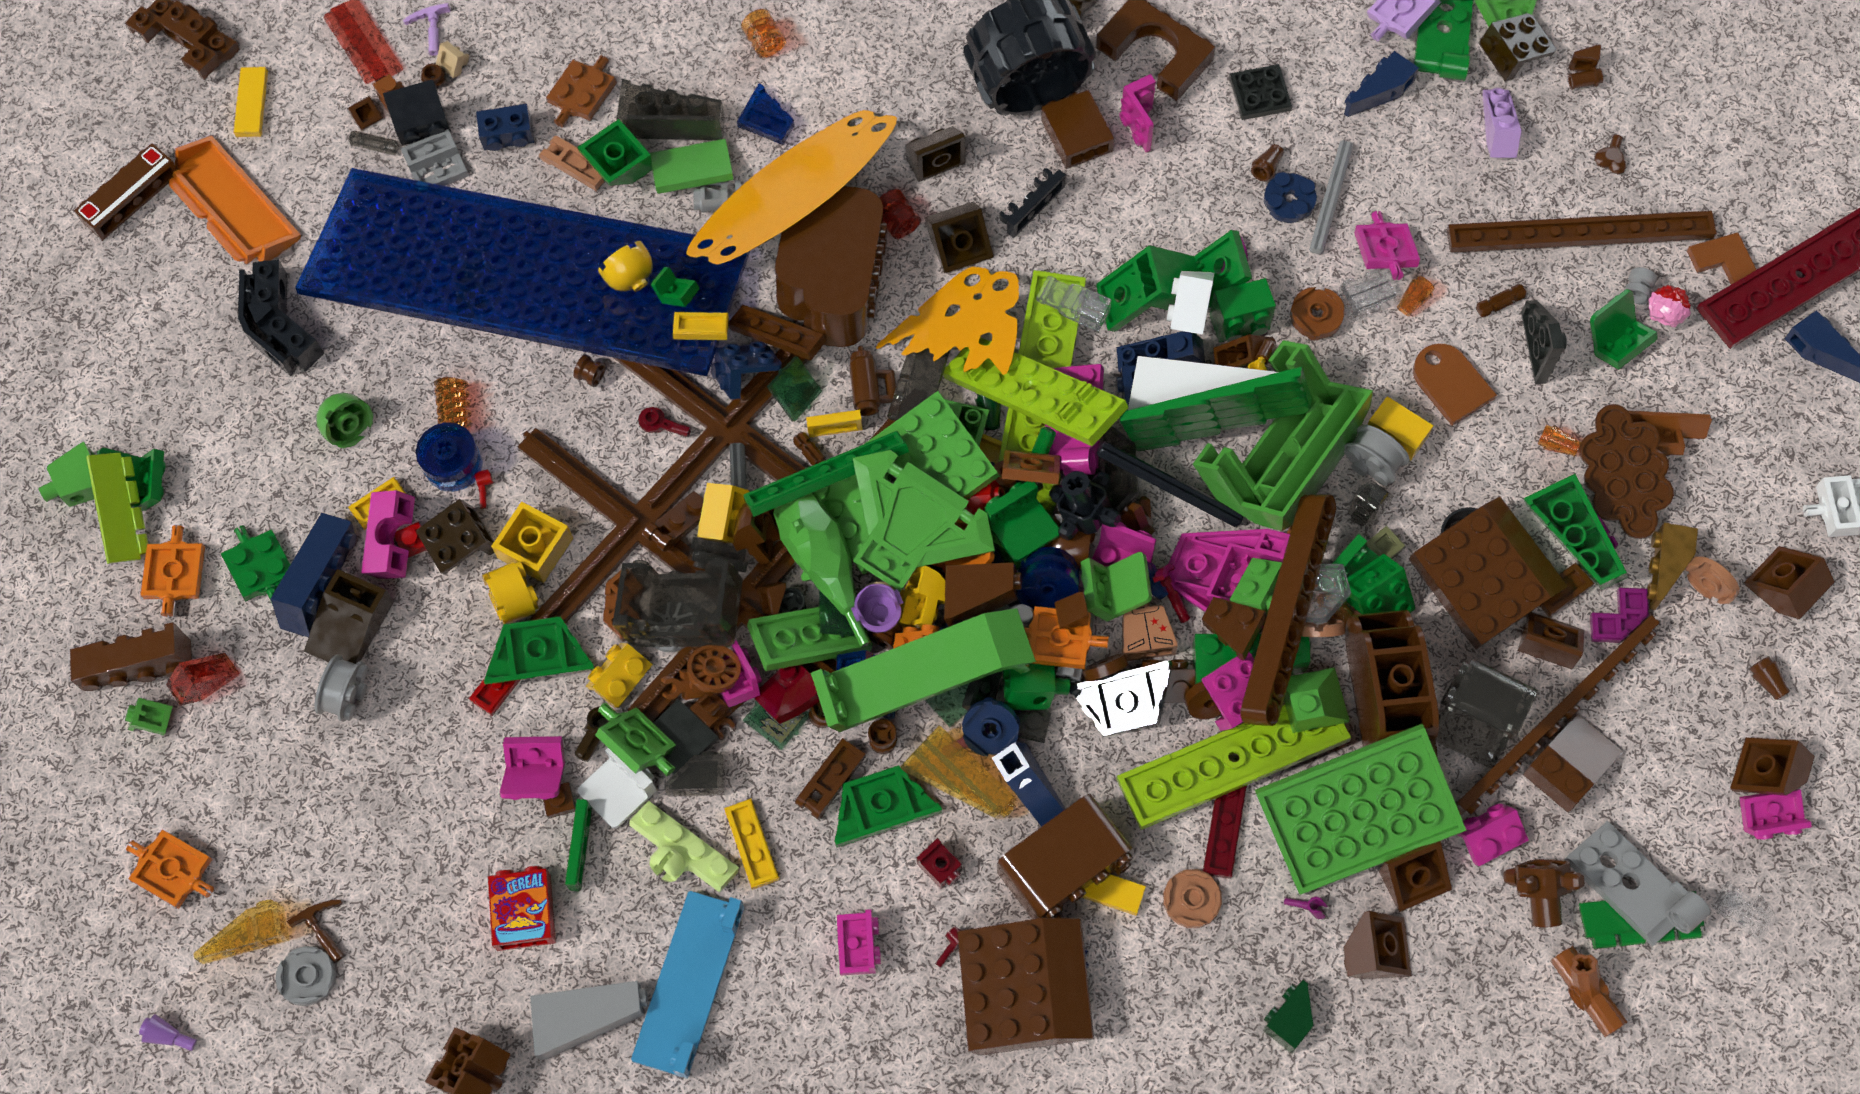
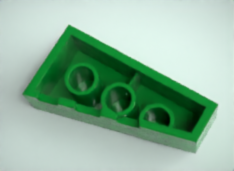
M1576 474L1523 498L1526 506L1601 590L1628 578L1627 572Z

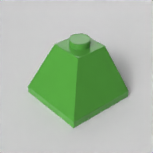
M1335 668L1290 676L1284 703L1292 733L1348 723L1350 721Z

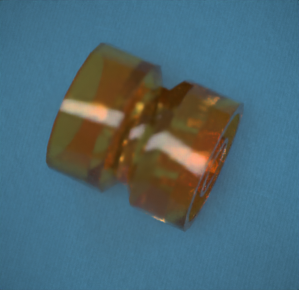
M767 9L755 10L743 19L741 29L747 39L752 42L751 45L759 57H770L781 51L785 46L786 38Z

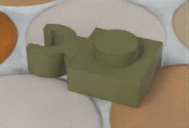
M1387 525L1367 541V547L1378 556L1385 554L1391 559L1405 549L1404 543Z

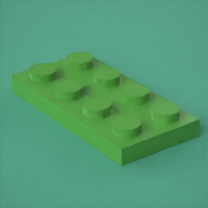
M833 604L830 606L829 611L825 605L749 619L747 624L765 671L870 652L873 644L871 642L867 646L861 647L849 622L847 624L848 620L845 619V615H842L840 612L838 615L839 610L836 608L835 611ZM833 617H835L836 620L841 619V621H836L837 623H835Z

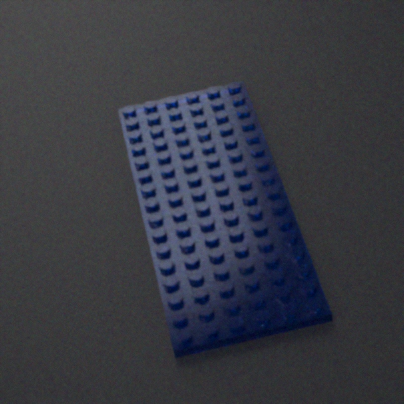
M351 168L295 289L299 295L708 376L720 340L673 339L674 312L729 314L750 251L725 263L713 264L708 261L709 257L700 256L696 258L686 254L689 244L695 237L694 234ZM704 240L697 247L705 249L712 245L713 240ZM642 241L651 255L653 264L652 273L646 279L648 284L637 292L633 289L617 291L611 288L599 274V267L604 270L606 266L603 262L617 250L626 245L632 249L637 246L634 242ZM726 247L720 254L722 256L730 255L736 250V247ZM664 267H669L676 278L694 280L700 287L686 307L662 304L652 288L651 283Z

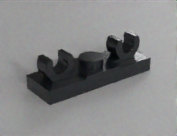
M1044 168L1043 176L1047 180L1041 181L1037 177L1034 178V186L1037 190L1035 192L1031 191L1026 195L1023 205L1018 209L1015 203L1010 202L1008 210L1013 214L1006 215L1002 211L999 213L1000 221L1007 224V234L1015 238L1065 188L1066 174L1058 169L1053 174L1051 170Z

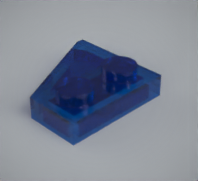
M758 83L737 120V127L781 145H784L795 126L794 119L787 111L781 109L778 101L775 98L772 99L765 91V87Z

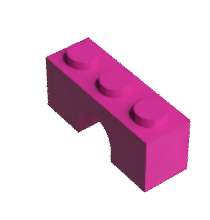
M397 490L371 492L362 574L378 579L406 578L409 551L394 546V535L400 526L412 524L415 497Z

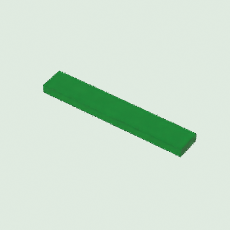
M898 431L892 432L743 495L745 502L753 517L855 475L853 462L855 457L891 450L900 456L909 452L907 444Z

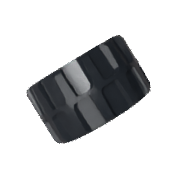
M1007 0L982 15V18L975 26L967 32V45L963 46L964 58L984 103L990 109L995 108L996 112L1003 116L1028 115L1041 110L1043 106L1051 101H1059L1081 88L1083 82L1093 73L1095 68L1093 60L1096 58V51L1075 6L1069 0Z

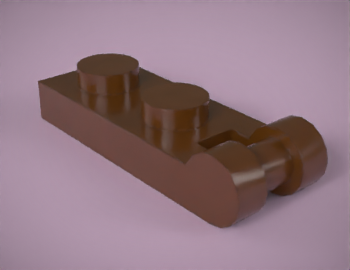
M693 491L656 522L648 524L643 531V536L649 541L654 540L658 543L657 547L666 552L699 525L704 498Z
M842 738L799 794L795 804L802 809L804 807L811 811V815L814 818L820 820L829 805L842 790L843 784L848 782L866 758V754ZM815 791L823 796L819 802L811 798Z

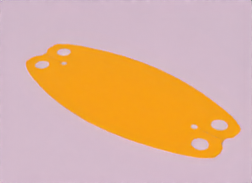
M862 110L844 117L795 145L762 168L737 189L698 231L689 244L686 254L696 258L700 256L709 257V262L722 264L751 251L788 229L836 194L871 160L890 136L896 126L897 117L892 115L879 117L874 116L872 111ZM859 117L863 119V121L856 126L847 125L848 122L854 118ZM878 123L887 124L881 131H871V128ZM733 235L732 238L727 239V236ZM704 240H713L712 245L705 249L697 247ZM726 247H736V250L730 255L722 256L720 254Z

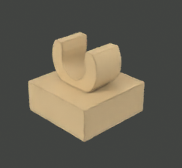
M446 41L440 43L436 64L443 68L452 78L461 75L462 67L468 64L470 55L462 53L459 46H453L450 42Z

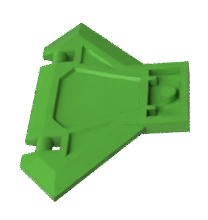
M891 450L853 458L869 535L853 560L856 564L901 592L917 567L995 551L987 513L979 508L975 515L965 509L969 501L909 462H907L904 468H901L894 463L898 455ZM887 472L897 478L893 484L884 479ZM958 518L968 524L965 530L955 525Z

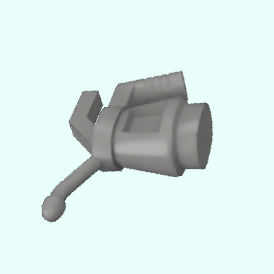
M728 181L709 184L710 186L720 187L721 190L704 186L700 189H694V210H701L702 213L717 210L730 197L728 195ZM735 181L736 191L741 187V181Z

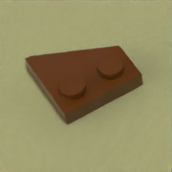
M1213 597L1202 617V622L1211 633L1218 635L1219 640L1225 646L1228 645L1232 648L1240 660L1244 661L1267 616L1264 610Z

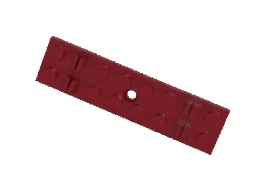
M1860 208L1699 303L1696 309L1728 348L1731 349L1860 271ZM1796 271L1802 272L1805 277H1798Z

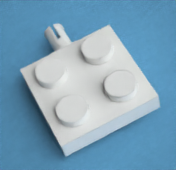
M1851 475L1823 478L1816 486L1819 504L1804 505V516L1821 515L1825 522L1828 537L1860 535V479H1852Z

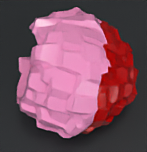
M1663 286L1652 292L1651 297L1648 299L1650 319L1661 324L1676 327L1678 324L1683 323L1691 314L1689 297L1686 291L1679 287Z

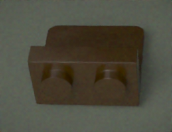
M1529 13L1491 23L1479 41V45L1504 81L1513 79L1524 63L1551 56L1556 51L1555 46L1539 23Z

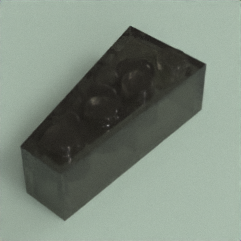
M622 79L616 119H620L636 139H723L725 117L722 100L691 93L685 96L678 94L677 90L667 88L666 91L653 89V85L642 83V86L631 84V80Z

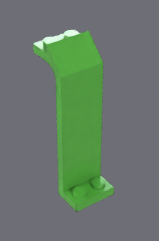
M1015 608L984 613L832 673L819 669L812 672L811 675L828 727L842 732L999 671L1014 669L1020 674L1031 670L1029 664L1036 661L1018 609Z

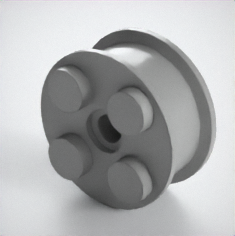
M1360 425L1357 428V437L1352 443H1346L1344 453L1353 463L1352 469L1362 476H1365L1366 473L1383 486L1392 484L1396 480L1395 473L1399 467L1408 464L1410 460L1408 453L1387 433L1370 425Z
M340 654L334 655L327 664L319 682L315 697V712L317 714L328 712L337 715L339 721H350L355 713L356 701H362L367 691V685L364 684V680L368 672V666L362 661L354 664L343 660Z

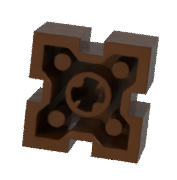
M454 1027L443 1047L446 1050L441 1061L436 1060L425 1080V1083L446 1094H492V1089L497 1091L502 1087L503 1081L496 1076H500L504 1072L511 1054L482 1037L474 1034L471 1035L464 1030Z

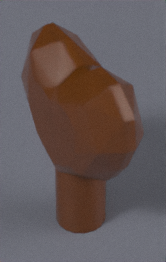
M1614 135L1610 147L1600 149L1594 156L1597 166L1608 168L1617 175L1624 173L1627 168L1624 155L1620 151L1623 140L1621 135Z

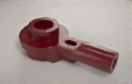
M657 407L645 408L639 414V426L645 432L660 433L666 430L685 437H689L691 433V427L665 419L664 413Z

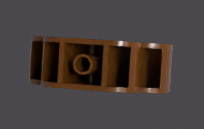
M844 186L810 214L781 232L775 262L776 301L778 308L787 317L804 321L805 328L823 334L826 339L825 346L848 347L858 343L867 333L869 319L875 318V298L879 295L880 281L878 280L879 276H882V257L886 253L887 239H885L887 223L883 222V204L875 193L864 188Z
M1409 610L1350 615L1345 626V643L1363 747L1423 724L1438 759L1436 745L1439 731L1438 705L1427 645L1421 627L1414 625Z

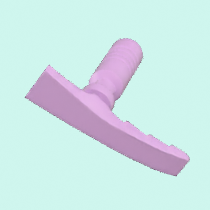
M448 3L424 8L403 20L404 24L408 25L411 22L418 21V19L428 17L430 22L428 46L429 55L431 56L438 55V15L451 12Z

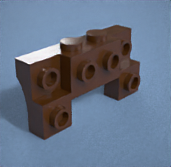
M155 0L147 9L141 5L125 22L128 30L132 34L135 32L139 33L146 43H149L162 30L164 35L188 49L189 51L181 58V61L188 70L191 68L195 69L203 80L220 64L232 59L240 50L235 40L217 30L218 25L212 18L201 16L192 5H184L178 0L175 2L172 0Z

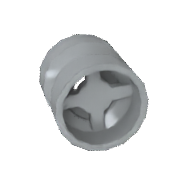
M1634 268L1631 270L1628 278L1630 283L1625 286L1624 290L1629 289L1633 291L1634 303L1639 305L1646 304L1651 297L1652 292L1650 289L1655 286L1657 275L1646 268Z

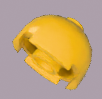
M642 241L634 242L637 246L632 249L626 245L617 250L603 262L606 266L604 270L599 267V274L611 288L617 291L633 289L637 292L648 284L646 279L652 273L653 264L651 255Z

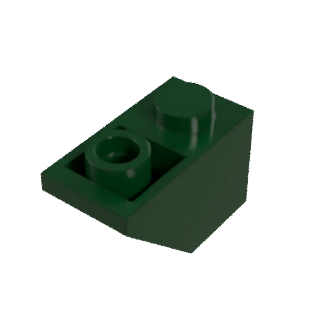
M1304 980L1298 986L1292 983L1282 995V998L1286 1001L1281 1008L1278 1009L1274 1006L1263 1019L1268 1023L1263 1031L1291 1054L1314 1026L1308 983Z

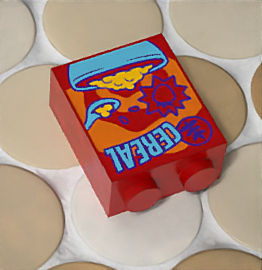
M542 866L526 867L523 872L514 873L513 870H500L496 872V875L488 876L492 946L497 951L556 944L551 874L546 868L543 869Z

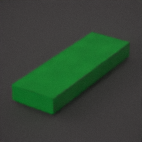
M577 799L565 880V885L569 891H580L582 888L592 807L586 799Z

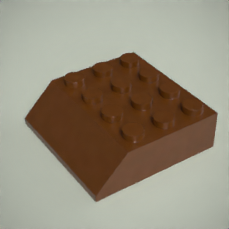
M1500 496L1463 518L1415 551L1409 558L1414 568L1475 650L1568 587Z
M1037 918L957 931L969 1052L981 1056L1094 1040L1081 919Z

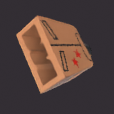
M1147 603L1123 614L1122 653L1125 654L1127 661L1176 655L1177 641L1163 605L1150 606Z

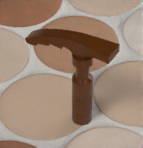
M329 900L313 905L287 921L291 928L306 921L305 924L316 933V939L334 963L341 960L344 955L326 930H322L318 925L319 921L315 914L317 912L321 913L326 908L330 909L334 906L342 905L341 900Z

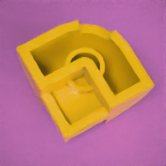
M927 566L916 568L910 576L911 578L905 589L899 592L903 603L900 604L901 617L898 624L902 627H915L921 631L922 625H932L936 621L938 616L937 605L945 604V580L939 572Z

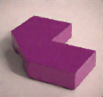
M1619 587L1617 589L1618 614L1592 612L1590 614L1591 642L1620 643L1649 616L1647 589Z

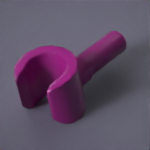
M1286 897L1284 899V905L1309 910L1316 919L1325 918L1323 912L1316 910L1319 906L1328 907L1320 897H1312L1309 901Z

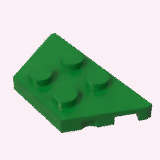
M560 616L503 624L484 677V684L594 669V664L587 657Z
M899 765L843 784L842 801L834 842L836 848L940 814L942 813V808L924 792L922 787L913 782Z

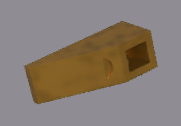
M1664 522L1658 531H1654L1651 547L1655 548V555L1651 557L1648 569L1649 573L1653 574L1652 583L1649 582L1647 586V599H1650L1649 609L1655 610L1695 556L1698 528Z

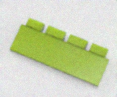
M121 453L86 456L107 564L140 560L141 555L146 554L148 539L147 534L136 535V531L145 529L141 507L131 508V504L140 503L136 481L126 482L125 479L135 476L132 458H121Z

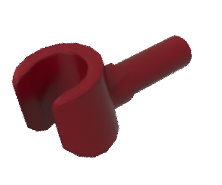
M953 927L945 935L950 944L935 963L940 968L955 949H959L957 931L961 930L958 927Z

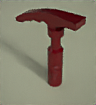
M1173 564L1162 566L1156 571L1152 579L1154 583L1160 581L1162 586L1166 587L1167 596L1180 623H1185L1190 620L1189 613L1178 591L1174 590L1171 584L1172 579L1168 575V572L1174 570L1175 566Z

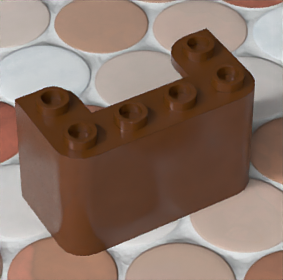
M1089 793L1005 853L997 862V874L1032 919L1061 918L1060 913L1063 911V905L1068 901L1075 903L1087 893L1085 889L1093 883L1096 886L1101 884L1110 874L1115 872L1117 875L1125 872L1132 865L1130 861L1134 858V848Z

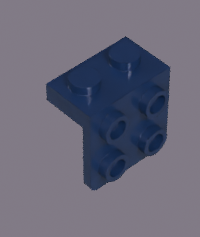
M755 341L750 343V345L740 346L737 344H727L724 347L715 348V363L711 364V373L713 379H716L719 383L720 389L724 390L730 400L740 399L741 374L781 370L782 363L771 348L763 342Z

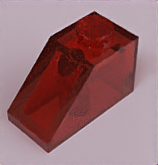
M221 653L178 663L166 686L179 705L182 706L204 700L236 678L240 673L227 654Z

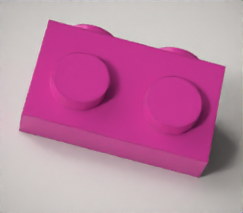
M737 640L732 641L731 646L732 651L740 660V677L733 688L721 693L728 708L760 696L758 684L762 682L756 666L753 668L750 666L751 659L747 649H741ZM729 656L723 657V660H726V659H728V658H730V657H729Z
M1796 789L1786 796L1755 794L1739 797L1744 832L1755 836L1756 839H1771L1775 833L1781 832L1787 835L1800 834L1802 829L1812 827L1811 821L1804 817L1801 789Z
M1505 804L1492 805L1487 809L1486 813L1478 817L1465 819L1463 823L1466 831L1456 834L1464 839L1471 859L1478 867L1529 841L1517 810Z
M865 909V913L837 915L840 976L876 973L875 965L881 964L880 946L874 947V935H879L878 917H872L871 909Z

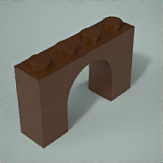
M1127 0L1098 32L1096 36V49L1117 61L1127 48L1140 38L1154 36L1166 40L1172 45L1176 55L1158 74L1157 89L1178 101L1214 59L1215 46L1208 39L1201 38L1193 33L1186 25H1181L1173 20L1166 12H1161L1153 7L1147 0Z

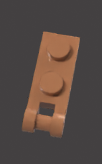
M554 136L549 141L550 146L539 153L542 161L548 165L555 166L594 191H597L605 182L578 151L577 147L558 136Z

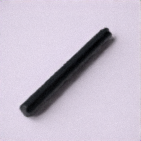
M1106 441L1099 445L1097 450L1099 457L1233 527L1241 524L1244 516L1217 499Z

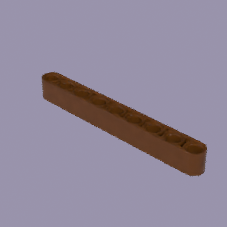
M1331 494L1303 495L1299 501L1241 705V718L1247 725L1274 726L1278 722L1336 514V501Z

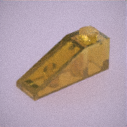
M263 900L256 903V907L246 909L193 953L194 959L201 964H207L290 941L284 907L273 900Z

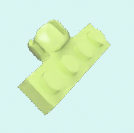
M650 801L630 819L629 826L658 847L650 856L649 866L657 876L664 870L666 871V874L661 878L662 880L674 882L683 872L690 871L715 890L721 892L738 873L739 867Z

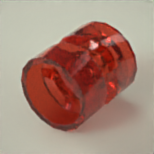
M900 189L890 190L879 197L883 204V222L887 223V230L894 239H901L917 229L921 223V218L915 209L909 205L908 199Z

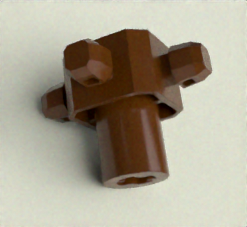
M1529 860L1515 865V868L1507 869L1503 873L1504 882L1508 885L1516 886L1518 896L1530 898L1532 926L1535 927L1561 926L1560 897L1585 885L1584 876L1579 872L1571 871L1570 862L1562 860Z

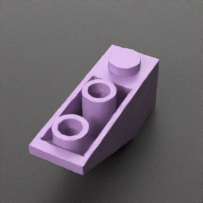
M1502 88L1483 90L1486 141L1490 158H1517L1522 130L1510 92Z

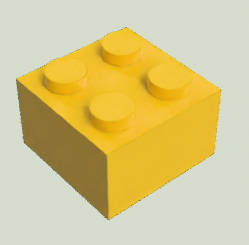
M521 501L491 547L498 559L507 564L521 562L527 575L544 583L570 545L573 536L566 524Z

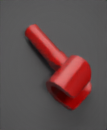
M488 469L475 474V480L479 488L480 509H486L485 486L493 484L492 476Z

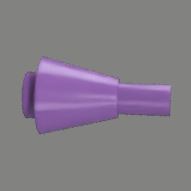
M156 1014L151 1019L146 1018L139 1030V1035H142V1042L177 1045L193 1051L197 1042L196 1039L180 1034L177 1029Z

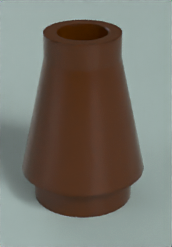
M1272 144L1269 149L1252 162L1251 173L1257 180L1268 181L1275 176L1281 157L1284 154L1283 148L1277 144Z
M1770 656L1765 657L1749 668L1753 673L1751 677L1768 691L1775 700L1790 692L1776 660L1772 661Z

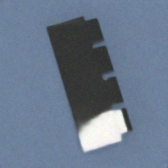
M929 348L919 353L912 352L906 355L899 376L900 379L897 382L893 400L887 414L890 420L897 421L939 390L950 350L936 361H933L934 354L930 353Z

